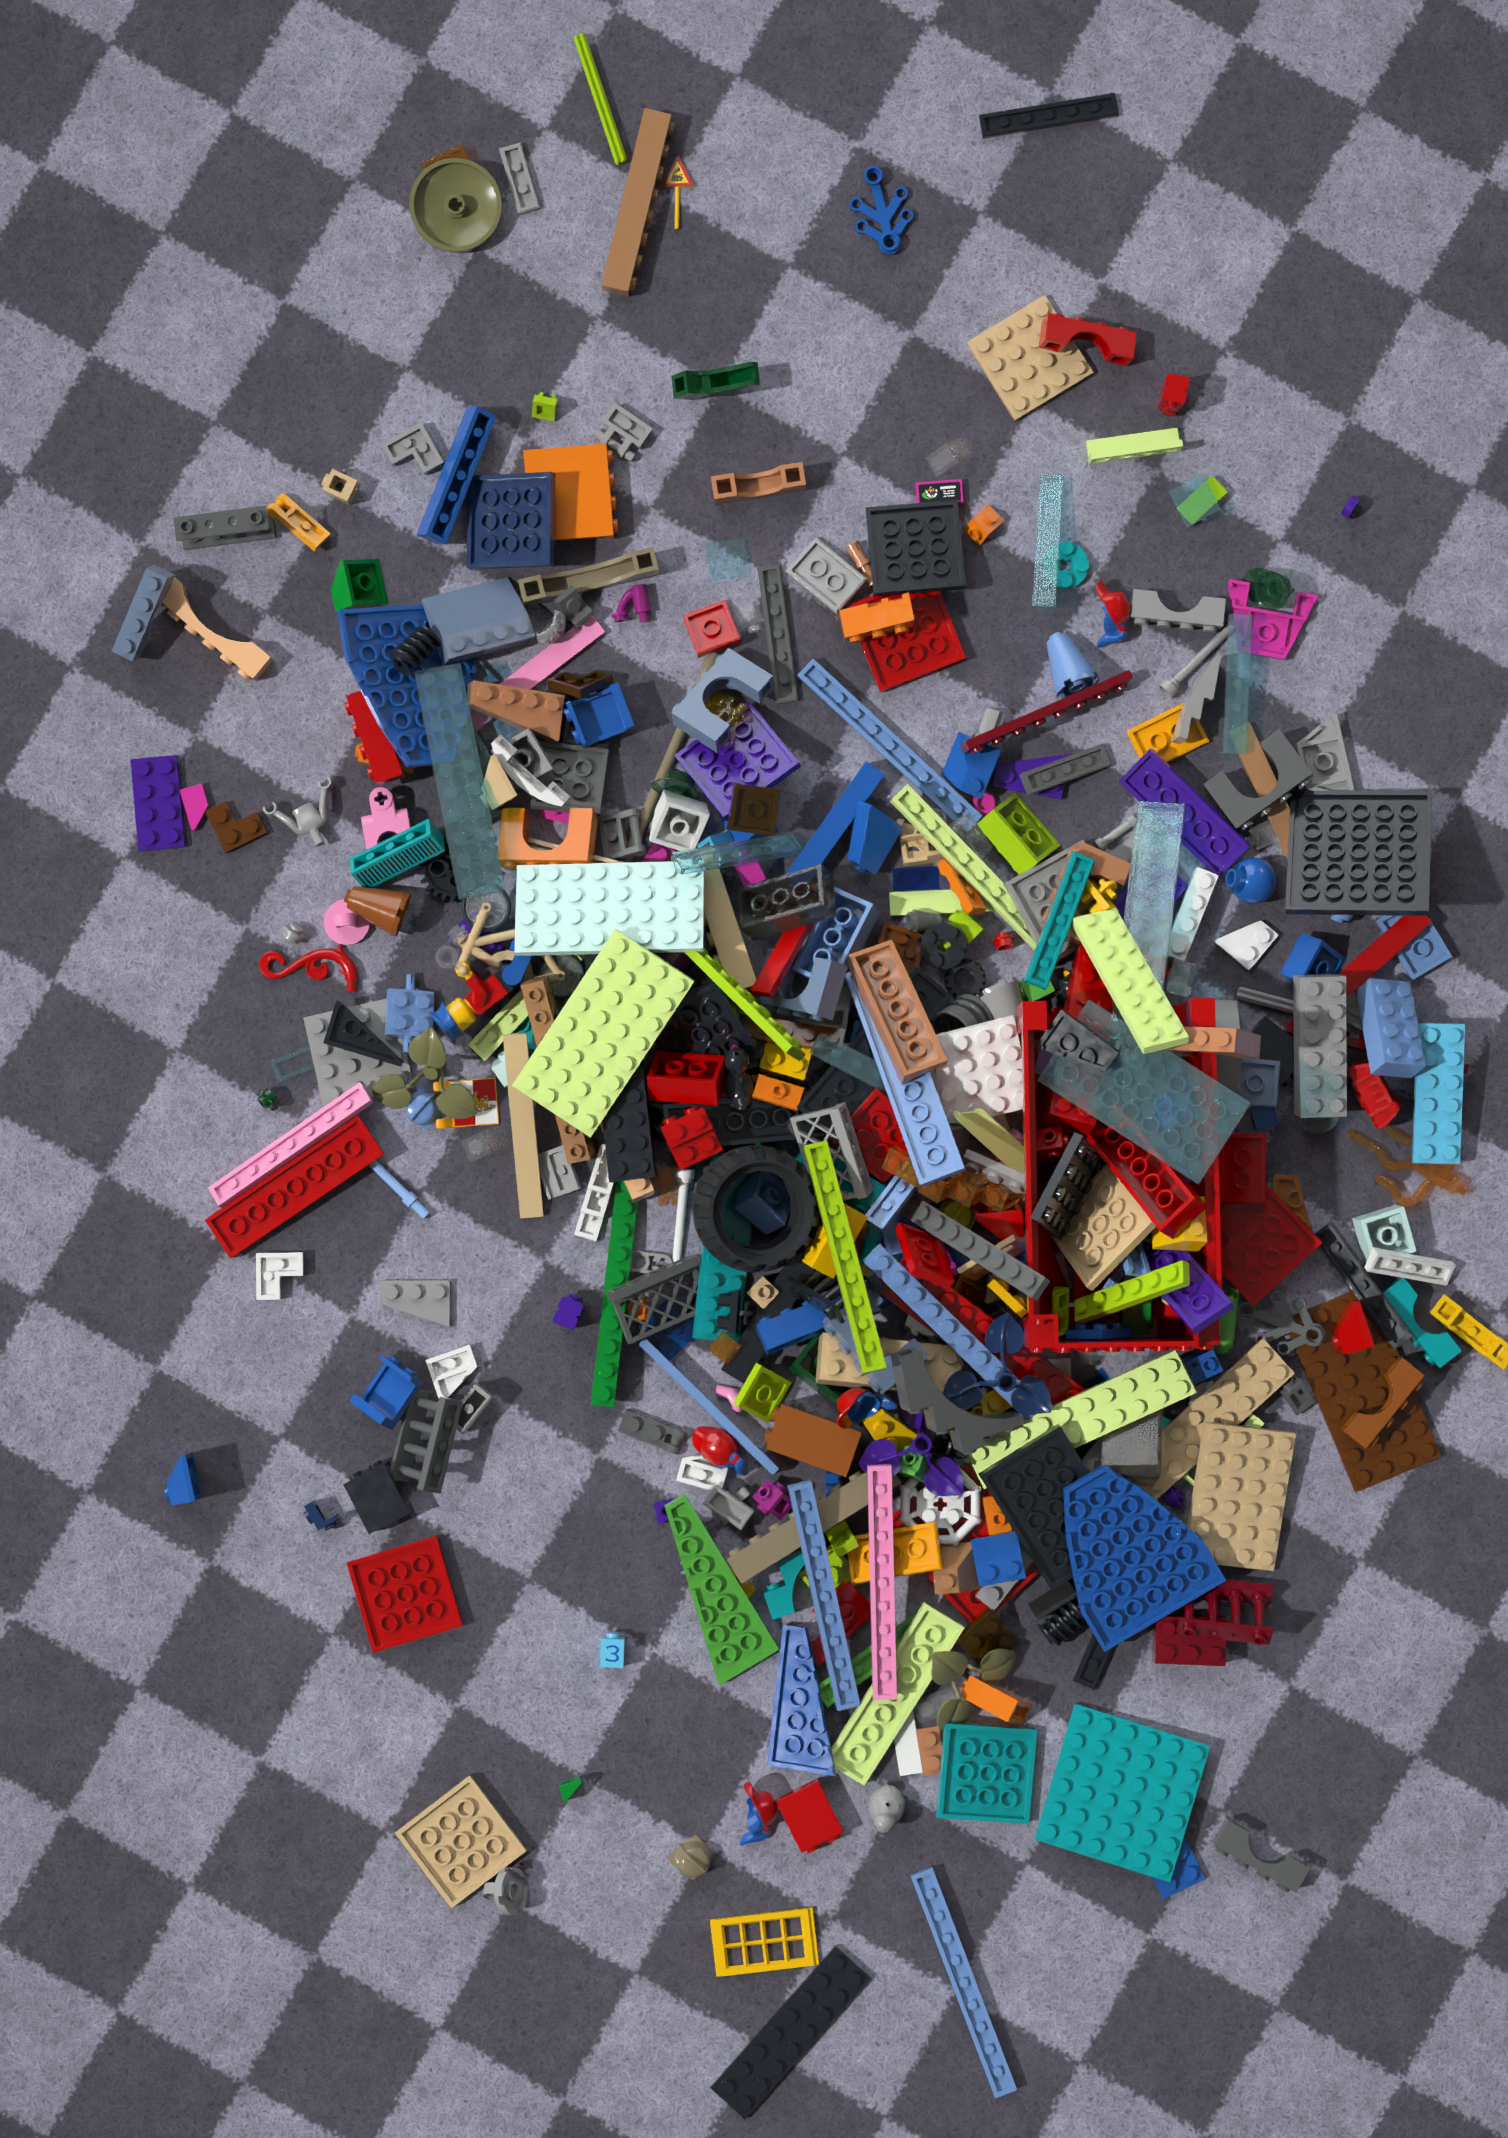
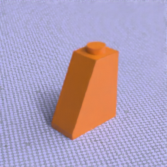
M970 1675L969 1679L967 1678L961 1687V1697L1009 1723L1022 1725L1032 1705L997 1686L985 1683L982 1679Z

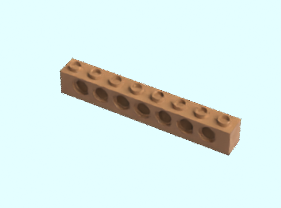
M549 975L527 979L521 985L537 1047L559 1015ZM555 1114L568 1164L590 1160L596 1153L592 1137L590 1138Z

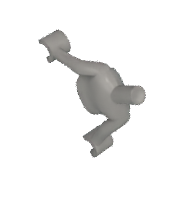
M327 777L329 784L323 787L320 781H318V786L321 789L319 812L314 802L307 803L292 812L296 818L297 825L291 818L279 811L274 802H272L274 805L272 812H268L265 806L263 811L270 818L277 817L298 835L310 834L315 846H321L324 844L319 829L327 823V792L333 789V782Z

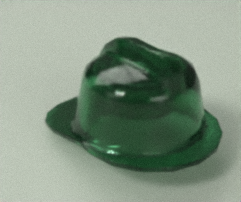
M1264 568L1248 570L1242 580L1250 583L1248 592L1250 601L1271 609L1282 608L1287 603L1291 594L1295 592V588H1292L1291 581L1286 575Z
M678 769L670 770L665 778L651 783V788L659 794H662L663 790H667L695 800L699 798V793L695 789V782L689 773Z

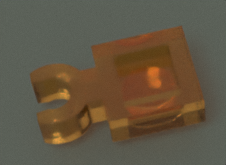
M676 1166L656 1167L657 1177L653 1178L654 1191L661 1190L658 1204L663 1206V1198L669 1197L673 1206L676 1200L674 1195L671 1194V1189H677Z

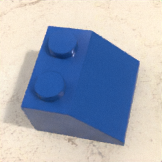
M1301 933L1280 974L1293 982V975L1338 974L1346 958L1324 941Z
M1014 1531L971 1539L979 1587L1026 1578L1019 1539Z

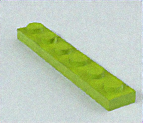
M1182 1260L1074 1300L1075 1322L1084 1324L1189 1286V1263Z

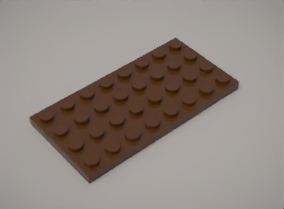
M1349 1291L1307 1309L1313 1323L1320 1324L1325 1329L1326 1337L1319 1346L1313 1347L1304 1344L1295 1348L1350 1483L1356 1493L1442 1456L1417 1396L1413 1391L1407 1397L1409 1401L1401 1411L1397 1409L1393 1414L1394 1420L1387 1429L1382 1428L1377 1434L1379 1439L1372 1447L1362 1448L1340 1430L1354 1412L1370 1414L1384 1406L1389 1395V1386L1384 1374L1396 1359L1400 1357L1397 1349H1393L1362 1304L1361 1307L1375 1346L1348 1354H1340L1339 1350H1335L1332 1343V1337H1335L1333 1330L1347 1302L1352 1300L1359 1301L1353 1291ZM1299 1313L1292 1315L1295 1323L1304 1326ZM1312 1330L1310 1331V1336L1317 1338L1318 1332ZM1294 1332L1288 1333L1291 1340L1301 1336Z

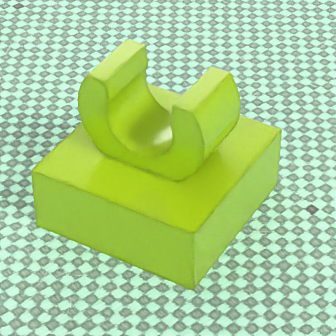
M540 392L539 395H534L532 417L554 422L557 409L556 396L552 394L551 398L545 397L543 392Z

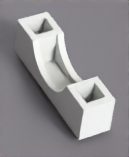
M1199 867L1194 869L1176 919L1161 950V956L1179 963L1185 961L1219 875Z

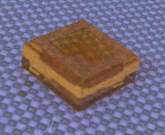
M722 1331L708 1350L725 1364H728L741 1348V1345L726 1332Z

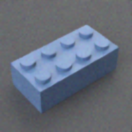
M833 886L792 970L799 976L809 980L815 957L832 960L847 966L849 954L862 950L881 911L874 904Z
M1369 978L1356 990L1370 1073L1371 1075L1412 1078L1426 1064L1411 983Z

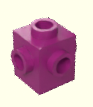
M767 1479L753 1496L759 1503L757 1506L759 1510L767 1516L771 1513L780 1521L792 1507L790 1497L786 1494L788 1489L778 1481L776 1484H773Z

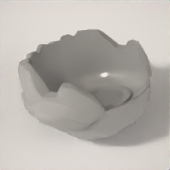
M554 610V617L546 622V628L543 627L542 631L534 632L539 643L551 644V642L557 641L563 636L566 627V616L564 613Z

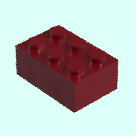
M1168 1614L1153 1623L1152 1661L1155 1664L1226 1666V1640L1176 1635L1179 1617L1184 1618L1185 1615ZM1194 1615V1619L1208 1621V1616ZM1217 1616V1622L1227 1623V1619L1224 1616Z

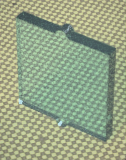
M1203 473L1189 481L1184 480L1183 484L1168 491L1186 527L1201 520L1205 521L1206 517L1221 510Z
M745 538L705 544L707 555L705 564L709 568L710 581L750 576L748 563L750 555L747 554Z

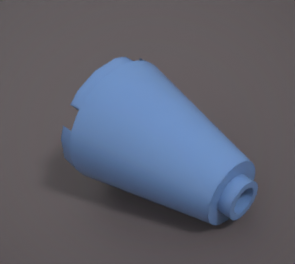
M1056 632L1049 637L1046 644L1054 692L1057 698L1060 696V699H1063L1087 686L1091 687L1099 682L1098 674L1068 634Z

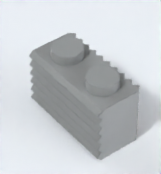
M479 1383L474 1384L470 1391L467 1392V1395L461 1399L463 1405L457 1430L462 1434L468 1431L494 1398Z

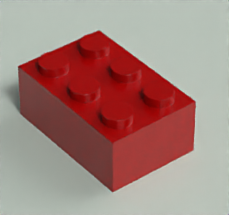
M657 1051L647 1075L648 1099L658 1102L692 1103L706 1106L718 1105L725 1085V1056Z

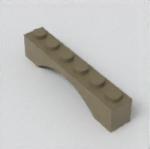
M650 547L579 569L519 579L518 583L524 606L528 607L555 600L571 585L581 594L658 575L659 568L654 548Z

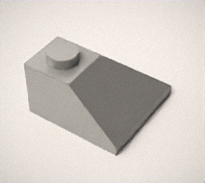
M530 728L506 738L518 750L512 757L536 778L554 768ZM506 773L514 789L516 790L517 788H519L520 786L517 785Z

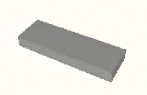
M521 142L499 148L518 215L541 209Z

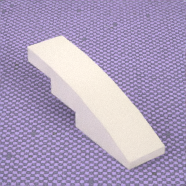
M604 1144L600 1146L574 1233L575 1236L597 1242L614 1182L609 1183Z

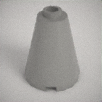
M1012 977V983H1007L1004 980L983 990L984 996L982 997L978 994L975 995L988 1006L993 1020L1013 1015L1016 1023V1007L1023 1001L1017 977Z

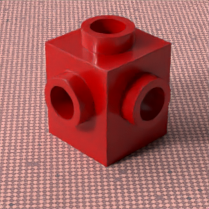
M1049 1126L1046 1129L1036 1130V1155L1040 1162H1057L1061 1159L1071 1140L1069 1134H1065L1062 1126Z

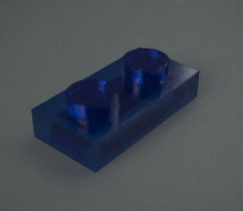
M939 868L892 869L893 892L940 890Z

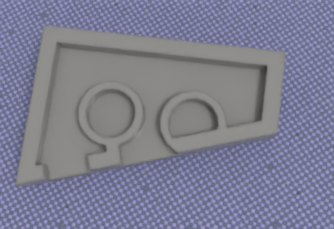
M380 1280V1304L450 1327V1280Z

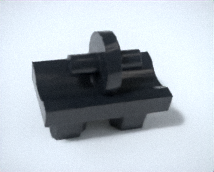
M741 1291L719 1294L718 1304L719 1306L730 1307V1316L718 1315L717 1328L736 1334L739 1327V1315H742V1325H748L749 1316H755L756 1311H749V1301H743L742 1310H740Z

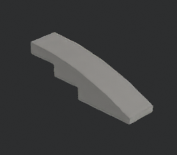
M1221 655L1213 657L1196 678L1178 716L1172 738L1173 743L1181 744L1187 740L1190 724H1195L1200 720L1203 704L1207 705L1213 700Z

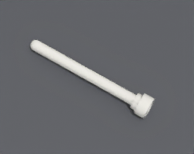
M676 1168L675 1177L678 1178L677 1182L680 1183L672 1262L682 1258L688 1187L691 1179H694V1169L680 1170Z

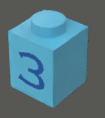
M606 1633V1637H601L600 1667L623 1668L625 1637H620V1633Z

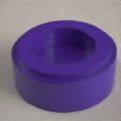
M1352 495L1344 506L1341 515L1349 519L1358 507L1361 499Z

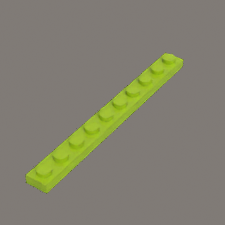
M826 1140L804 1145L805 1157L862 1375L886 1370L883 1351L828 1142Z

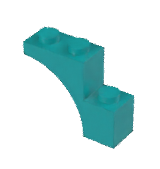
M801 1548L777 1561L785 1584L781 1585L780 1581L767 1585V1590L763 1591L773 1620L795 1612L792 1600L793 1586L799 1571L805 1565Z

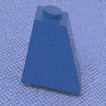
M859 801L856 808L847 860L855 864L853 868L864 875L866 872L876 875L903 827L874 806Z

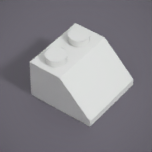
M663 790L655 808L649 841L692 855L710 816L707 804Z

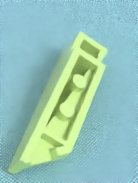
M977 1108L969 1112H960L958 1110L952 1112L956 1120L1006 1166L1024 1173V1145L983 1108Z

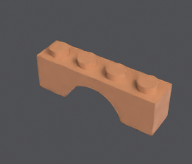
M803 462L780 465L760 473H729L711 476L715 505L806 490Z

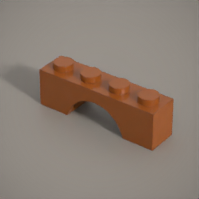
M1398 1357L1384 1374L1389 1386V1395L1384 1406L1370 1414L1354 1412L1340 1429L1362 1448L1372 1447L1378 1441L1379 1436L1377 1434L1382 1428L1387 1429L1394 1420L1393 1414L1397 1409L1401 1411L1409 1401L1407 1399L1412 1391L1415 1393L1423 1384L1421 1379L1425 1375L1401 1357Z

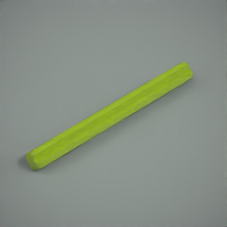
M584 33L574 36V42L615 164H623L627 162V157L586 35Z

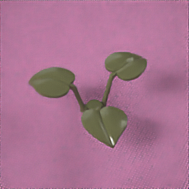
M432 1027L416 1036L408 1047L411 1059L418 1065H425L421 1072L406 1085L401 1075L387 1074L375 1083L372 1090L374 1098L385 1106L401 1109L406 1107L411 1101V1093L408 1089L425 1075L430 1080L439 1079V1090L442 1094L437 1097L436 1104L443 1114L451 1118L465 1119L476 1115L478 1112L474 1097L465 1086L454 1083L444 1089L443 1079L445 1075L442 1072L446 1067V1051L440 1037Z
M995 1649L988 1652L981 1660L980 1669L970 1665L967 1657L959 1652L938 1651L931 1653L932 1679L939 1685L951 1683L956 1694V1700H946L938 1711L937 1726L941 1732L944 1731L946 1723L964 1724L972 1712L969 1701L961 1700L955 1678L961 1677L965 1669L969 1668L978 1674H982V1680L985 1683L998 1682L1011 1671L1015 1662V1651Z

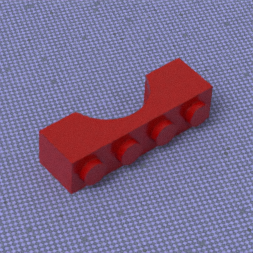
M1051 313L1042 321L1039 348L1061 353L1069 342L1086 340L1098 347L1103 355L1104 362L1127 366L1134 358L1137 332L1129 331L1125 327L1113 328L1101 322L1090 323L1082 318L1072 319L1064 317L1060 313Z

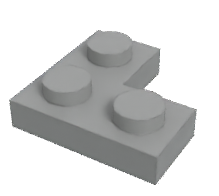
M422 422L381 444L393 466L411 456L415 457L424 475L444 465Z

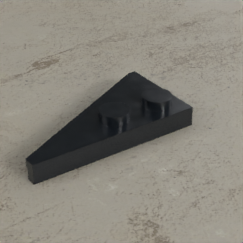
M336 1000L323 1043L402 1067L404 1061L343 1003Z

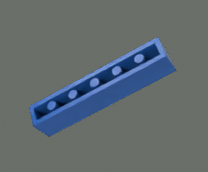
M478 406L466 408L416 534L417 536L434 544L447 543L497 417L496 415Z

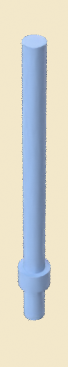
M377 1160L369 1165L403 1199L402 1202L408 1208L411 1206L423 1219L430 1213L417 1200L418 1197L412 1191L406 1190Z

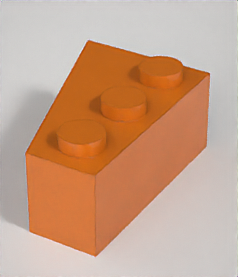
M909 593L902 594L903 598L889 600V598H885L879 603L869 605L866 603L839 610L844 641L850 640V643H858L864 641V637L873 636V639L886 637L888 632L895 631L896 634L909 632V628H913L914 624Z

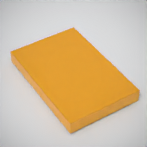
M1184 703L1126 731L1139 758L1152 747L1167 763L1208 743L1209 739L1200 722L1197 721L1195 724H1190L1187 740L1181 744L1172 742L1177 719Z

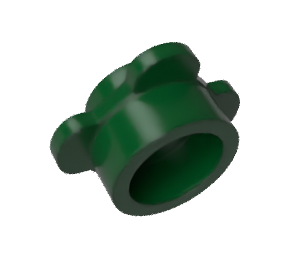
M268 1088L263 1091L260 1089L257 1093L259 1096L257 1100L261 1106L273 1111L275 1105L279 1102L274 1093Z

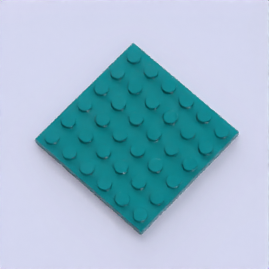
M1074 1703L1034 1840L1171 1882L1210 1745Z

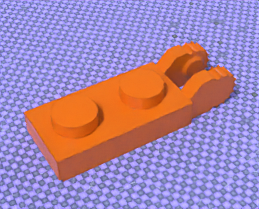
M946 859L940 860L937 864L938 870H940L941 875L947 877L951 890L956 893L961 902L962 909L967 914L981 915L986 911V906L978 892Z

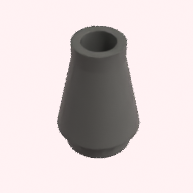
M913 909L912 912H907L906 914L907 929L913 930V932L929 929L934 924L942 922L940 913Z

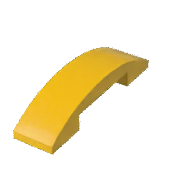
M1443 1294L1430 1311V1314L1480 1354L1504 1370L1508 1365V1343L1493 1334L1466 1313L1462 1307Z

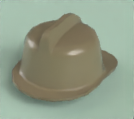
M695 1835L682 1844L679 1843L678 1848L666 1857L684 1876L695 1880L696 1877L702 1876L707 1872L711 1865L713 1851Z

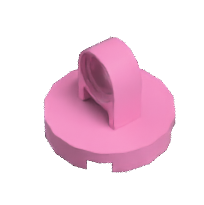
M338 900L332 904L324 917L326 933L338 944L347 946L357 944L369 932L370 922L349 910L344 900Z

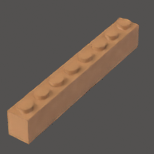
M644 108L601 284L602 291L629 297L630 291H635L637 277H634L635 269H640L643 255H639L641 246H646L648 233H645L646 224L651 225L653 211H650L652 202L656 203L659 189H656L657 180H662L664 167L661 166L662 159H667L670 145L666 144L668 136H673L675 128L671 114Z

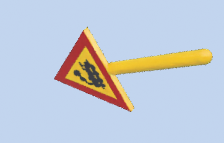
M678 155L662 187H675V229H679L680 187H694Z

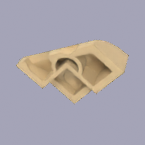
M897 819V823L903 827L899 834L904 867L934 863L945 859L913 825L904 823L903 819ZM910 847H917V848L919 849V851H907V850H908Z

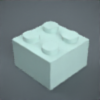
M1393 1205L1352 1218L1364 1263L1367 1262L1373 1247L1407 1254L1416 1252L1403 1206Z

